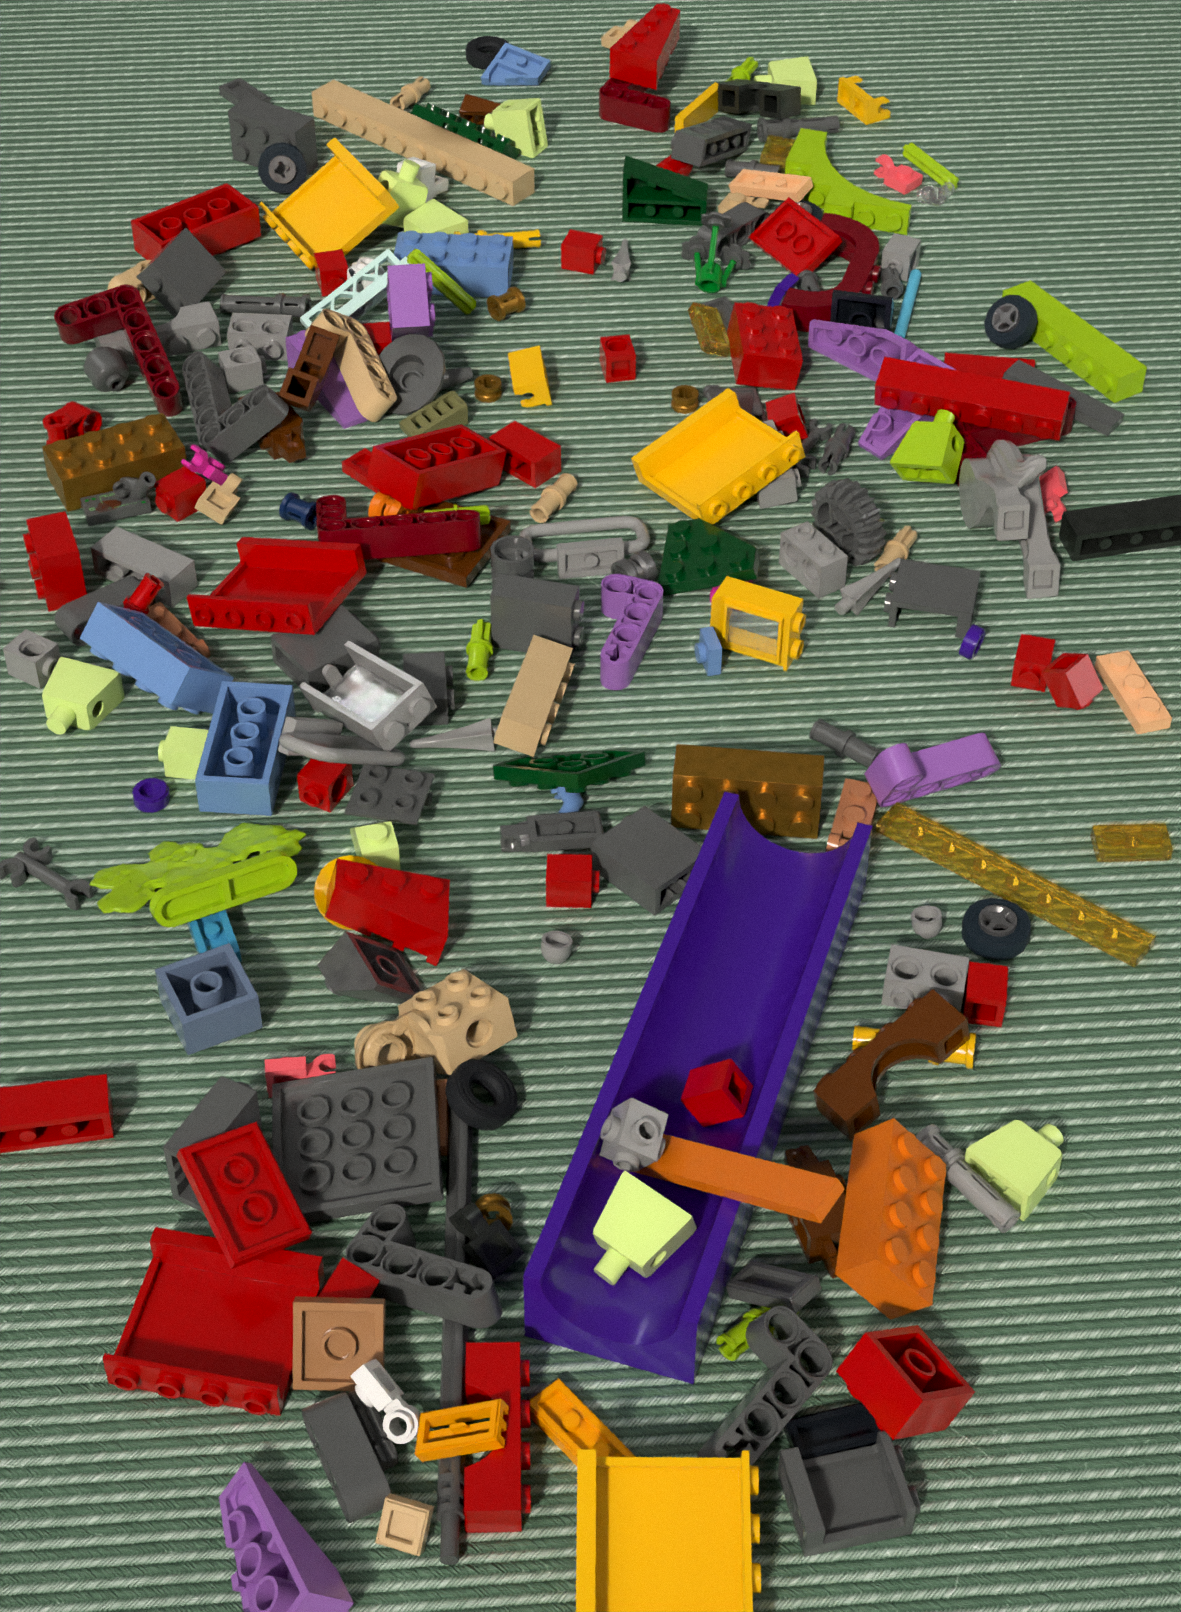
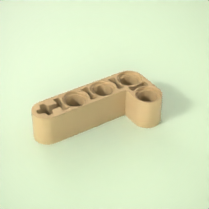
M323 309L311 325L340 335V340L334 353L335 360L358 411L367 420L376 423L395 403L397 396L365 327L356 319L330 309ZM310 326L305 331V336H307Z

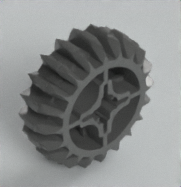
M849 478L833 480L820 488L815 493V499L811 501L814 509L810 512L815 519L812 525L848 556L847 564L851 563L854 566L870 562L871 559L882 552L881 547L885 545L883 537L887 533L882 527L885 520L880 517V509L874 504L875 498H870L867 488H861L858 481L852 482Z

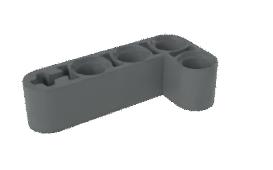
M390 1203L376 1208L346 1248V1260L380 1280L372 1293L373 1296L472 1328L482 1329L490 1327L501 1318L503 1313L502 1303L490 1273L475 1266L416 1249V1238L404 1208L398 1204Z
M773 1307L752 1320L747 1326V1344L769 1370L702 1446L697 1457L725 1458L727 1454L725 1450L733 1447L735 1451L731 1452L727 1458H740L742 1450H749L750 1465H753L831 1371L833 1359L828 1347L788 1307ZM769 1324L776 1330L778 1339L771 1334ZM800 1357L807 1362L809 1372L802 1366ZM774 1387L782 1394L783 1403L775 1396ZM747 1418L752 1420L755 1424L757 1430L756 1435L752 1433L747 1424Z

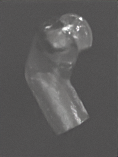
M945 182L941 187L924 186L923 189L917 191L916 197L921 204L928 203L933 206H940L955 192V187L951 182Z

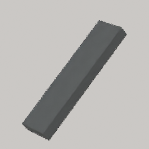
M1019 359L1004 372L1002 379L1069 391L1070 396L1076 401L1074 419L1106 436L1113 432L1123 420V413Z

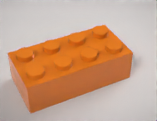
M894 1118L854 1134L835 1275L890 1320L932 1306L946 1177V1164L942 1159L935 1155L913 1133L909 1132Z

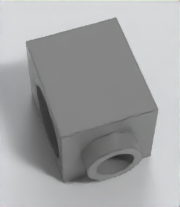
M894 233L883 249L881 272L885 268L891 267V272L893 273V268H896L899 272V280L908 281L910 272L916 269L919 264L921 239Z
M254 345L218 352L219 366L224 374L228 394L254 389L264 384L263 374L267 373L266 362L263 355L258 356Z
M27 629L3 648L8 674L39 689L47 684L60 658L58 643Z

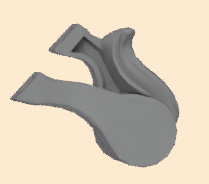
M996 440L987 453L986 458H966L962 462L959 477V495L964 522L969 529L994 527L996 540L1019 541L1023 555V584L1027 599L1058 596L1060 562L1053 552L1050 543L1039 481V474L1046 469L1047 460L1040 454H1021L1018 447L1011 441Z

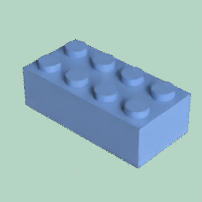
M398 232L394 255L399 261L405 256L407 257L414 249H419L471 297L499 296L506 293L507 289L510 288L514 266L512 236H503L501 234L487 236L475 235L473 233ZM433 286L432 295H443Z
M98 602L80 636L81 640L91 646L90 652L113 662L112 668L115 671L135 678V685L146 692L155 693L159 696L158 702L172 710L182 707L196 715H199L201 711L213 714L222 681L232 682L234 679L229 673L142 612Z
M222 681L195 778L200 812L272 816L287 756L278 752L279 737L282 735L286 716L296 717L293 685Z

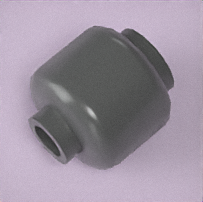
M97 347L88 353L84 363V372L98 391L109 392L118 391L125 385L129 376V367L116 349Z

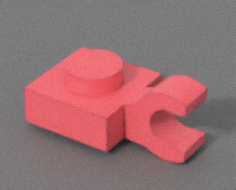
M886 154L876 158L875 161L883 167L874 170V174L879 178H884L883 184L906 195L922 185L923 175L914 171L911 167L903 164L896 167L893 160Z
M1056 465L1039 476L1044 511L1046 513L1051 511L1053 519L1057 523L1062 519L1063 512L1067 511L1061 498L1068 493L1065 474Z
M319 1055L309 1064L306 1063V1056L265 1059L268 1098H272V1084L336 1073V1071L324 1072V1070L336 1069L335 1055Z

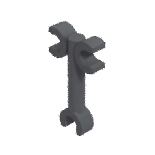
M814 418L809 422L808 438L802 441L806 457L792 468L798 469L801 478L809 477V468L816 469L817 458L807 454L818 441L827 440L831 437V423H828L824 428H818V419Z
M35 837L28 839L24 843V853L18 852L14 858H7L0 862V879L11 874L12 886L17 888L25 883L27 872L64 894L65 903L72 910L80 908L76 895H85L90 899L94 896L92 886L89 885L90 882L82 879L70 881L46 867L45 865L51 862L53 858L51 847L47 845L41 851H38L39 845Z

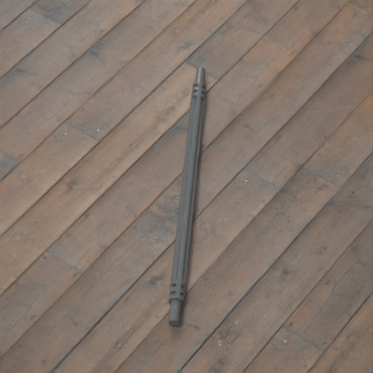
M474 1083L470 1084V1090L472 1094L474 1091ZM449 1106L444 1257L470 1265V1258L462 1248L470 1241V1238L457 1231L450 1222L449 1217L471 1202L473 1127L458 1118ZM442 1318L440 1409L467 1405L465 1374L468 1326ZM449 1425L440 1426L439 1429L449 1428ZM466 1455L438 1459L436 1518L441 1522L440 1562L445 1565H454L459 1562L460 1522L464 1520V1468L466 1467Z

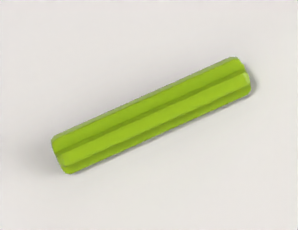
M911 142L903 146L902 155L944 189L951 191L958 187V177L917 145Z
M414 249L408 254L407 263H425V271L432 273L433 286L464 314L468 315L475 310L476 300L419 249Z

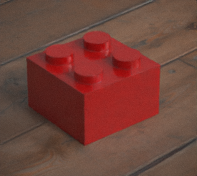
M66 511L26 519L28 533L22 534L26 552L29 554V560L27 561L32 580L38 579L34 580L38 600L45 599L48 612L59 610L66 603L87 595L80 554Z
M919 1325L865 1332L836 1370L847 1384L850 1394L863 1403L875 1418L877 1427L881 1431H885L892 1440L946 1430L975 1393L973 1388Z

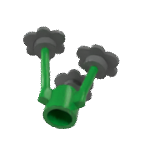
M710 212L709 214H702L701 223L712 230L711 241L703 240L700 236H693L689 241L682 243L683 250L681 256L685 260L692 259L695 262V285L703 292L716 293L720 290V287H726L728 277L733 269H748L751 262L749 260L750 254L747 251H743L740 245L733 243L729 247L723 246L721 261L728 266L724 273L722 272L720 265L714 262L718 231L723 230L724 227H732L733 222L730 216L719 212ZM708 258V263L702 267L701 260Z

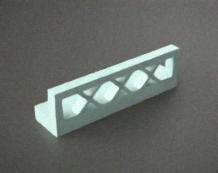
M389 249L385 250L301 316L300 322L307 329L312 324L311 319L319 315L330 304V310L358 320L387 297V271L383 275H378V267L386 260L391 265H407L408 258L405 256L399 261ZM361 280L374 281L361 292H356V284ZM339 297L352 298L340 309L334 310V301Z

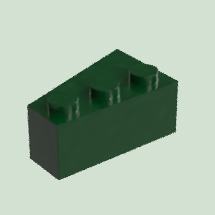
M625 155L622 222L703 226L701 216L702 214H707V183Z

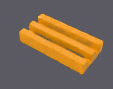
M495 1399L420 1413L415 1455L422 1462L504 1448L505 1439L501 1436V1432L506 1431L507 1422L503 1419V1415H508L509 1406L502 1399ZM490 1418V1421L468 1425L465 1423L468 1421ZM449 1425V1428L429 1431L430 1428Z

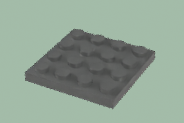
M433 1057L272 1084V1153L307 1223L369 1213L382 1205L390 1203L405 1207L444 1200L437 1076Z

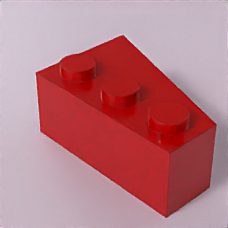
M337 859L327 888L325 917L369 937L373 932L393 941L392 947L400 951H404L405 947L427 956L426 962L437 966L448 938L450 879Z

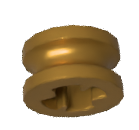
M486 374L475 379L474 395L478 401L491 403L501 398L502 382L498 376Z
M680 385L672 390L671 407L674 411L688 414L698 409L699 391L695 387Z
M491 1193L481 1196L475 1202V1205L480 1209L488 1224L499 1219L507 1230L511 1228L513 1223L512 1213L507 1198L500 1194ZM490 1211L499 1212V1214H496V1219L489 1220L486 1216H490Z

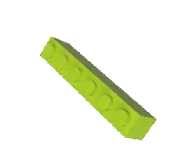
M1029 280L1003 290L1002 297L1019 295L1031 302L1037 312V325L1030 339L1113 403L1142 392L1147 366L1037 284Z

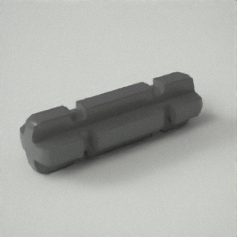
M355 1390L350 1391L347 1395L383 1472L388 1468L395 1467L399 1461L398 1453L393 1442L387 1438L388 1435L383 1430V1420L380 1413L375 1407L367 1406L359 1398Z

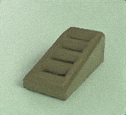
M451 391L401 420L399 427L408 437L459 424L465 426L468 424V406L455 391Z

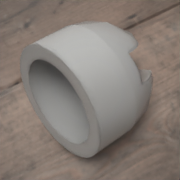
M930 905L914 909L911 913V923L914 932L925 939L936 937L942 928L941 910Z
M562 931L546 932L542 936L541 953L544 959L551 964H561L566 961L572 951V937Z

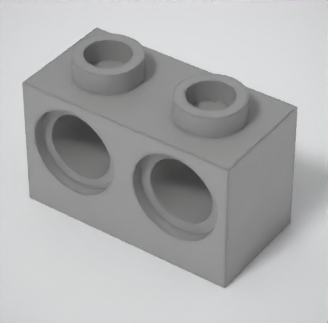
M232 313L227 331L229 350L254 345L258 356L263 355L265 360H287L285 337L294 335L292 315Z
M808 521L781 532L779 564L818 599L845 587L848 556Z
M891 944L881 1005L907 1009L913 1000L919 997L923 998L934 989L961 1012L969 957Z

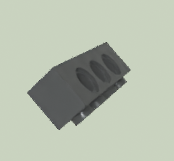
M721 116L677 130L671 140V149H673L671 158L702 167L747 151L752 124Z

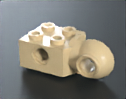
M465 969L453 972L444 980L426 990L417 992L411 999L398 1005V1018L393 1021L385 1020L376 1024H370L361 1029L354 1042L355 1063L357 1069L433 1057L436 1072L438 1074L451 1075L461 1063L470 1059H481L518 1037L508 997Z

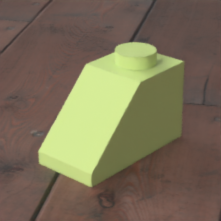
M392 821L350 828L356 856L366 858L380 867L401 870L399 845Z

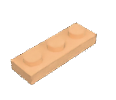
M743 169L729 184L731 193H742L744 196L763 197L768 200L785 201L789 197L795 202H800L813 187L812 179L809 176Z
M1128 650L1096 656L1094 667L1137 734L1170 728L1171 715Z

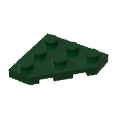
M428 102L426 108L416 103L411 114L508 157L517 159L520 149L511 146L513 140L497 134L496 138L491 137V130Z
M700 518L680 520L668 525L658 583L663 588V596L720 586L726 576L742 581L757 579L760 557L756 547Z
M606 749L602 750V753L581 755V752L552 754V758L545 757L532 760L531 757H519L493 765L494 780L509 781V786L513 787L537 784V789L540 790L565 787V792L580 793L587 791L588 785L609 783V778L630 776L632 774L631 770L646 765L645 751Z

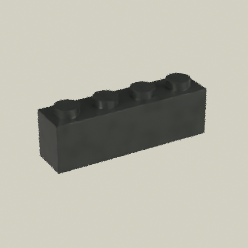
M1181 494L1065 511L1062 515L1059 539L1072 561L1181 545Z

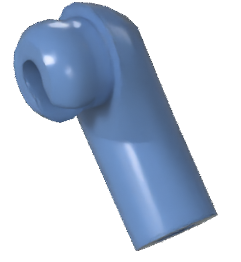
M565 787L550 789L551 794L557 793L554 797L555 799L563 801V805L558 813L580 811L584 803L580 793L565 792Z

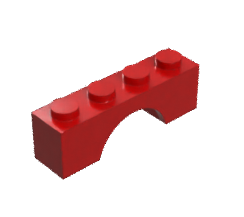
M520 1342L466 1343L465 1385L467 1404L502 1399L509 1408L508 1415H503V1419L507 1422L506 1431L501 1432V1436L505 1439L504 1448L492 1450L479 1462L464 1468L465 1533L522 1532V1514H531V1484L522 1485L521 1471L531 1470L530 1442H521V1428H530V1400H521V1387H530V1359H521Z

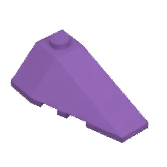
M243 1462L219 1496L226 1547L234 1549L237 1572L231 1575L232 1589L241 1594L243 1612H348L354 1602L336 1567L251 1463Z

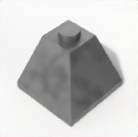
M347 931L344 932L317 964L326 979L324 981L326 987L338 996L346 995L359 1000L402 1004L411 999L417 992L424 990L400 950Z

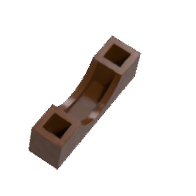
M934 989L923 998H916L910 1003L903 1015L893 1023L885 1024L878 1031L876 1037L864 1048L860 1047L854 1050L847 1058L845 1064L834 1073H828L820 1079L813 1090L817 1110L851 1141L854 1138V1134L863 1131L881 1116L876 1088L884 1073L892 1066L911 1059H925L941 1064L970 1039L967 1018Z

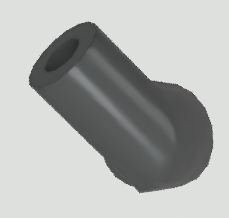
M150 472L142 473L139 478L123 477L120 481L114 483L113 492L121 499L126 496L136 500L142 499L154 486L156 478Z

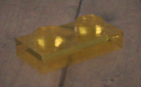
M768 135L761 152L760 164L781 165L785 169L786 159L795 140Z
M693 302L687 311L701 350L710 355L715 354L727 358L730 353V342L718 309Z
M1166 824L1092 825L1090 837L1097 862L1171 860L1173 848Z

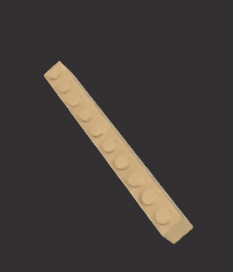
M332 80L312 91L313 116L406 158L415 157L436 164L437 172L512 206L535 193L533 167L336 80Z

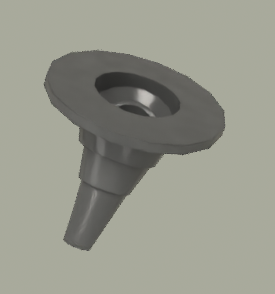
M408 334L396 338L379 355L397 396V400L388 410L391 414H412L431 403L438 392L473 378L471 367L446 369L445 356L439 345L425 335Z

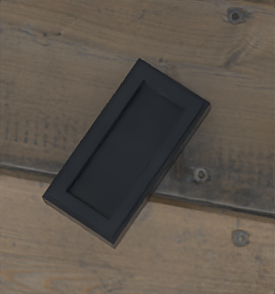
M862 1402L791 1419L783 1429L790 1448L798 1447L802 1460L872 1446L876 1443L878 1432L881 1431L875 1423V1418Z

